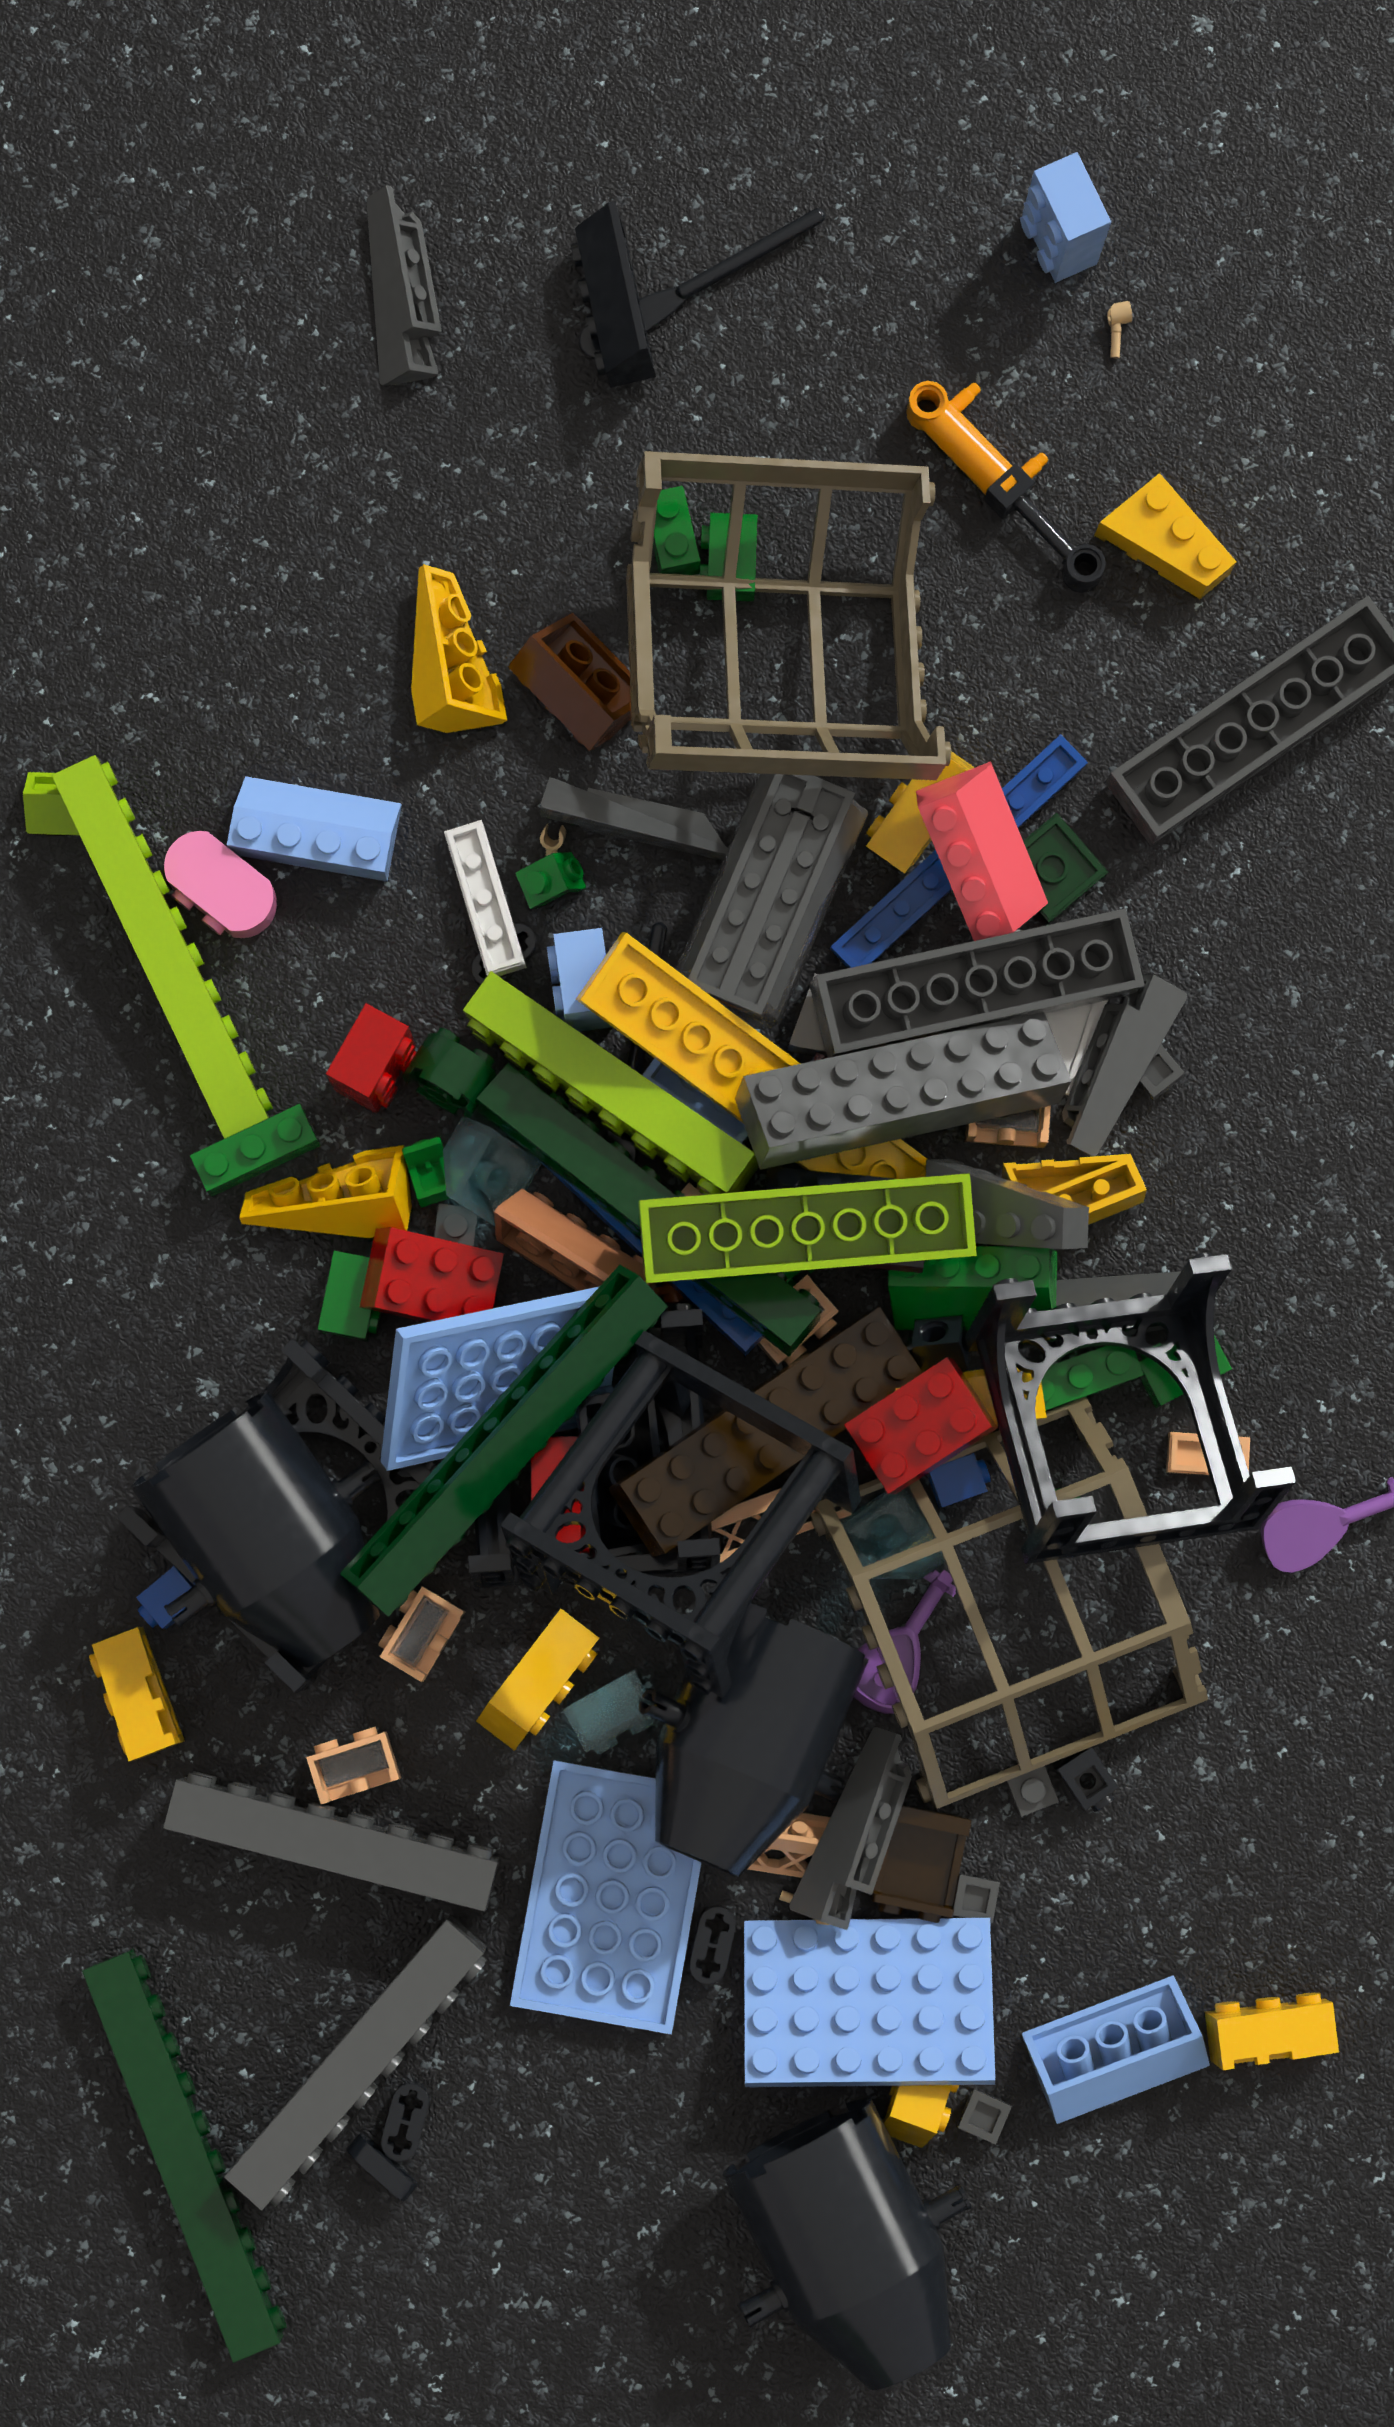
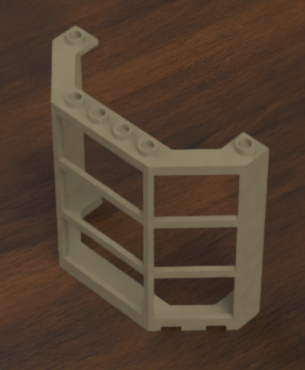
M644 451L637 469L638 506L637 510H633L630 537L631 542H638V544L633 545L632 564L627 566L626 585L631 723L633 731L642 732L643 734H638V743L642 753H648L646 760L648 769L937 780L945 766L950 764L951 744L945 741L943 726H936L930 735L923 724L926 720L927 704L925 699H921L920 686L924 682L925 668L923 662L918 661V650H920L922 645L921 626H916V614L920 608L919 590H914V567L920 524L928 507H932L935 501L934 482H929V467ZM662 481L733 484L723 576L650 573L657 501L662 490ZM746 485L819 489L808 580L766 578L749 580L736 578ZM832 490L904 493L892 585L821 581ZM755 582V592L807 594L813 722L741 719L735 589L752 588L749 584ZM650 587L722 589L728 719L656 715L654 710ZM820 595L891 598L898 726L827 723ZM671 730L729 732L736 749L672 746ZM746 733L816 736L823 752L752 749ZM832 736L901 739L909 755L840 753Z
M1086 1396L1046 1412L1047 1418L1036 1420L1037 1426H1041L1070 1415L1080 1442H1086L1103 1471L1056 1490L1055 1493L1058 1501L1073 1499L1109 1484L1123 1520L1148 1516L1123 1458L1117 1459L1116 1455L1112 1456L1108 1448L1114 1446L1113 1441L1101 1422L1096 1423L1092 1413V1406ZM1000 1430L986 1435L945 1462H950L987 1447L1019 1504L1007 1456L1000 1444L1002 1441ZM877 1478L860 1485V1497L884 1488L880 1480ZM917 1480L908 1488L935 1539L865 1567L862 1566L834 1509L838 1505L824 1499L815 1507L816 1512L810 1515L818 1537L825 1535L827 1542L831 1541L852 1585L846 1588L851 1606L854 1611L862 1610L867 1625L861 1627L864 1639L869 1650L877 1648L883 1663L876 1666L885 1689L892 1687L898 1703L892 1705V1709L900 1728L907 1726L911 1734L921 1767L918 1769L921 1778L915 1780L924 1804L931 1802L933 1808H941L1208 1700L1206 1688L1202 1685L1198 1675L1202 1672L1198 1651L1195 1646L1188 1648L1187 1644L1189 1635L1193 1634L1192 1625L1159 1544L1136 1547L1135 1549L1165 1624L1095 1652L1089 1642L1057 1559L1043 1561L1081 1657L1009 1686L953 1546L1023 1519L1020 1505L947 1533L920 1480ZM941 1551L997 1691L924 1720L869 1579ZM1170 1637L1176 1663L1172 1670L1183 1698L1114 1726L1098 1665ZM1086 1671L1101 1731L1030 1759L1014 1699ZM1001 1704L1018 1765L947 1793L929 1733Z

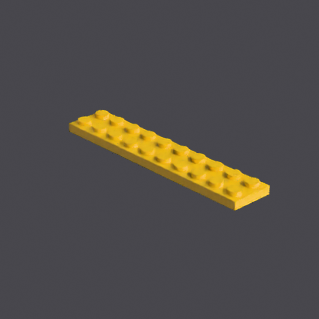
M626 932L620 934L576 998L578 1002L741 1123H743L735 1097L743 1076L801 1064ZM897 1139L795 1163L810 1171L906 1179L926 1177L927 1158L902 1139Z

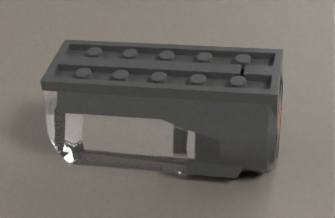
M759 773L676 968L678 972L754 1029L766 1030L780 1024L869 813L854 800V792L812 775Z

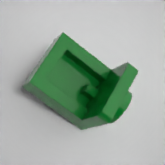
M571 852L551 853L515 873L530 909H538L569 892H579L586 888L582 878V866Z
M440 1137L419 1140L413 1145L402 1149L421 1208L459 1196Z

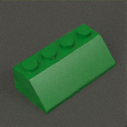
M976 1246L977 1256L924 1260L923 1273L889 1270L888 1287L895 1330L914 1331L915 1320L962 1315L966 1330L968 1331L992 1286L1001 1280L1015 1278L1018 1282L1033 1280L1037 1296L1030 1308L1037 1309V1312L1052 1310L1056 1307L1057 1251L1049 1248Z

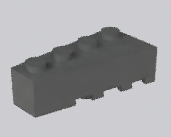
M926 1159V1177L970 1173L975 1241L977 1244L1049 1249L1088 1248L1089 1207L1047 1192L1037 1191L1017 1181L1003 1179L995 1176L994 1173L964 1165L963 1162L954 1159Z

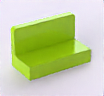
M28 772L23 791L26 832L29 834L79 835L51 776L55 773Z

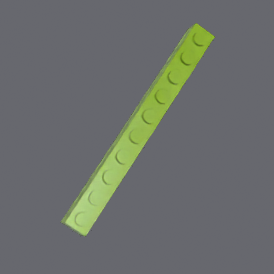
M96 755L51 775L224 1139L268 1119L267 1111L273 1109L264 1088L256 1090L250 1075L256 1073L247 1052L244 1051L239 1054L232 1039L239 1037L230 1016L221 1017L215 1003L221 1001V997L212 979L205 982L198 969L199 966L204 965L203 959L195 943L187 945L181 931L186 929L187 926L178 907L170 909L164 898V894L169 893L170 890L160 870L153 873L146 860L153 855L143 834L136 837L129 822L136 819L126 798L118 801L112 786L118 784V781L109 762L101 764Z

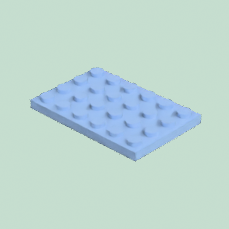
M599 1287L397 1328L380 1459L385 1469L390 1471L445 1458ZM614 1367L604 1377L599 1387L612 1384ZM576 1412L555 1433L578 1428Z
M553 1761L510 2006L672 2035L701 1862L655 1842L656 1778Z
M920 1918L850 1919L847 1930L833 1925L816 1924L815 1920L744 1921L745 2087L995 2085L990 1918H941L939 1923Z

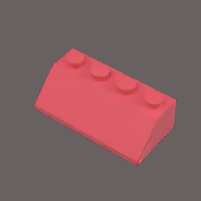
M991 761L916 791L918 809L974 941L1014 933L1048 904Z

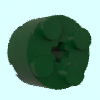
M440 1027L436 1034L429 1033L404 1071L403 1079L409 1084L413 1078L420 1084L416 1092L434 1105L454 1115L458 1108L465 1110L463 1118H471L478 1107L476 1098L496 1077L494 1070L491 1068L495 1061L490 1055L480 1049L474 1048L473 1051H470L459 1044L460 1039L458 1036Z

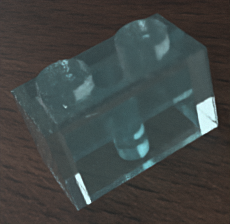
M635 1670L626 1673L562 1709L585 1752L594 1749L596 1754L599 1755L619 1744L615 1736L630 1729L632 1735H635L654 1724L650 1716L639 1712L640 1701L648 1705H653V1703L642 1698L646 1690Z

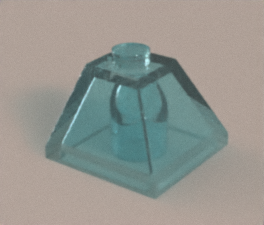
M462 1116L443 1149L446 1196L495 1227L494 1211L522 1188L527 1190L542 1163L493 1128Z
M906 1489L897 1494H888L887 1491L883 1492L841 1522L863 1567L935 1539L917 1503ZM939 1551L872 1579H921L943 1564L945 1560L942 1552Z

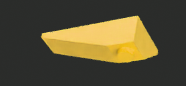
M425 564L419 567L411 684L417 725L451 733L503 724L507 721L502 687L497 674L489 673L482 657L487 652L483 641H476L468 624L471 613L454 573Z
M400 1145L366 1150L354 1154V1162L334 1169L331 1168L330 1163L317 1167L319 1173L299 1181L294 1177H288L245 1193L239 1217L241 1224L362 1238H373L376 1228L393 1227L407 1231L412 1204L408 1167L402 1149L405 1147Z

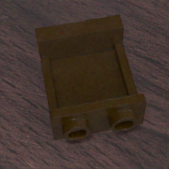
M902 1805L873 1893L870 1896L871 1901L879 1903L878 1910L902 1915L903 1908L919 1911L918 1918L939 1923L943 1916L953 1918V1903L966 1836L969 1837L972 1820Z

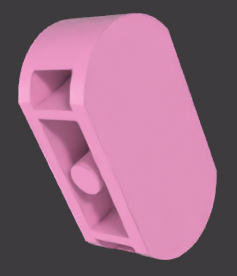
M194 831L182 835L170 846L164 861V871L168 883L175 890L171 897L190 911L195 906L205 914L202 921L214 932L221 935L225 930L234 938H249L261 933L270 925L277 909V897L271 882L207 831Z

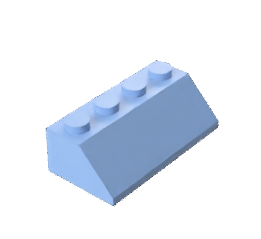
M245 776L234 805L227 847L238 856L388 882L402 804Z
M1174 1975L1022 2033L1033 2067L1056 2124L1210 2066L1203 2036Z

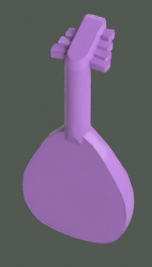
M1393 1477L1388 1478L1387 1493L1344 1509L1316 1500L1298 1499L1279 1503L1261 1525L1262 1543L1273 1566L1282 1572L1291 1573L1308 1568L1321 1560L1346 1533L1349 1524L1393 1508Z
M936 1570L930 1573L927 1572V1574L924 1573L922 1577L931 1583L905 1626L889 1630L913 1693L917 1689L921 1663L918 1634L943 1594L946 1592L952 1597L956 1594V1588L951 1584L953 1581L951 1575L945 1570L941 1573ZM864 1643L857 1650L862 1652L865 1658L869 1660L854 1698L874 1711L883 1714H894L892 1705L898 1703L892 1687L885 1689L876 1666L883 1663L877 1648L869 1650L867 1643Z

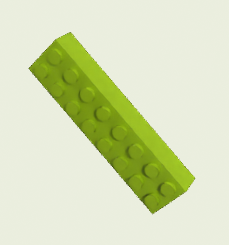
M492 971L464 1007L463 1012L469 1021L467 1026L473 1031L471 1034L490 1048L494 1043L499 1045V1048L505 1053L504 1057L518 1068L524 1069L526 1065L531 1067L532 1071L537 1075L536 1079L553 1092H556L558 1088L564 1090L565 1094L570 1098L568 1101L587 1115L593 1110L598 1114V1117L602 1120L601 1124L618 1137H621L623 1133L629 1135L630 1139L635 1143L634 1147L639 1152L652 1160L658 1155L668 1166L666 1169L675 1177L685 1183L689 1178L694 1180L700 1188L699 1192L702 1195L742 1192L759 1168L753 1151Z
M970 1173L638 1201L644 1279L646 1283L977 1256Z

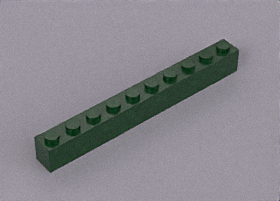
M507 1063L476 1098L478 1112L640 1240L639 1200L686 1196L679 1190L675 1189L671 1192L660 1183L662 1181L660 1176L646 1165L639 1167L629 1159L631 1157L630 1153L616 1141L607 1142L598 1134L600 1132L599 1129L584 1116L578 1119L567 1110L569 1107L560 1096L553 1092L546 1094L537 1087V1080L523 1068L516 1070ZM783 1272L691 1279L788 1357L791 1356L820 1321L821 1309L818 1307V1300L805 1289L797 1291L786 1282L788 1278Z
M619 1264L340 1574L370 1603L389 1617L395 1609L406 1602L408 1595L419 1582L433 1572L437 1562L446 1552L461 1541L465 1531L474 1521L488 1511L493 1500L509 1483L519 1476L521 1469L528 1461L547 1445L549 1438L555 1431L574 1415L576 1408L591 1391L596 1390L602 1384L604 1377L618 1361L624 1359L630 1353L632 1346L643 1331L649 1330L657 1323L659 1316L668 1306L638 1274Z
M133 1948L82 1970V1973L233 2363L279 2344L284 2336L282 2330L287 2328L283 2313L279 2305L272 2307L267 2291L271 2289L268 2274L263 2265L257 2267L251 2253L256 2250L254 2238L248 2226L241 2227L236 2213L241 2211L235 2190L232 2187L227 2189L221 2174L226 2172L223 2158L217 2148L211 2150L206 2137L207 2134L211 2133L209 2122L202 2109L196 2111L191 2096L196 2094L195 2087L188 2071L181 2072L176 2057L180 2056L181 2052L173 2032L167 2034L161 2018L166 2016L164 2006L157 1993L151 1995L146 1979L151 1978L145 1958L143 1955L136 1956Z

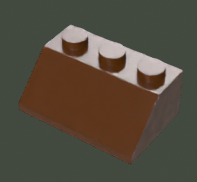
M574 613L531 635L508 666L518 677L519 681L529 688L545 705L546 709L556 716L573 734L574 738L589 751L612 738L631 720L630 671Z

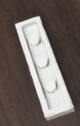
M482 820L444 831L486 975L488 976L492 971L496 975L502 976L527 968Z

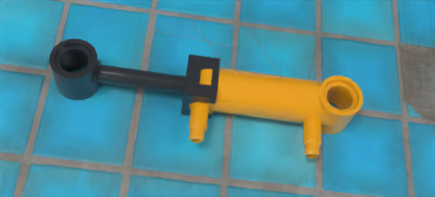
M924 381L917 384L910 392L906 410L907 419L910 424L916 429L924 431L985 494L984 501L1002 520L1016 509L1064 559L1062 561L1064 565L1062 576L1068 588L1079 593L1089 592L1094 589L1100 582L1106 565L1105 556L1101 550L1089 544L1074 547L1027 499L1032 493L1035 484L1032 478L1048 462L1047 456L1044 453H1039L1020 467L1017 463L1012 466L961 413L980 393L981 389L976 383H971L950 401L945 389L937 382ZM921 400H930L935 403L937 409L933 412H924L918 407L917 403ZM1082 561L1087 562L1093 568L1094 573L1087 576L1081 575L1075 570L1074 564Z

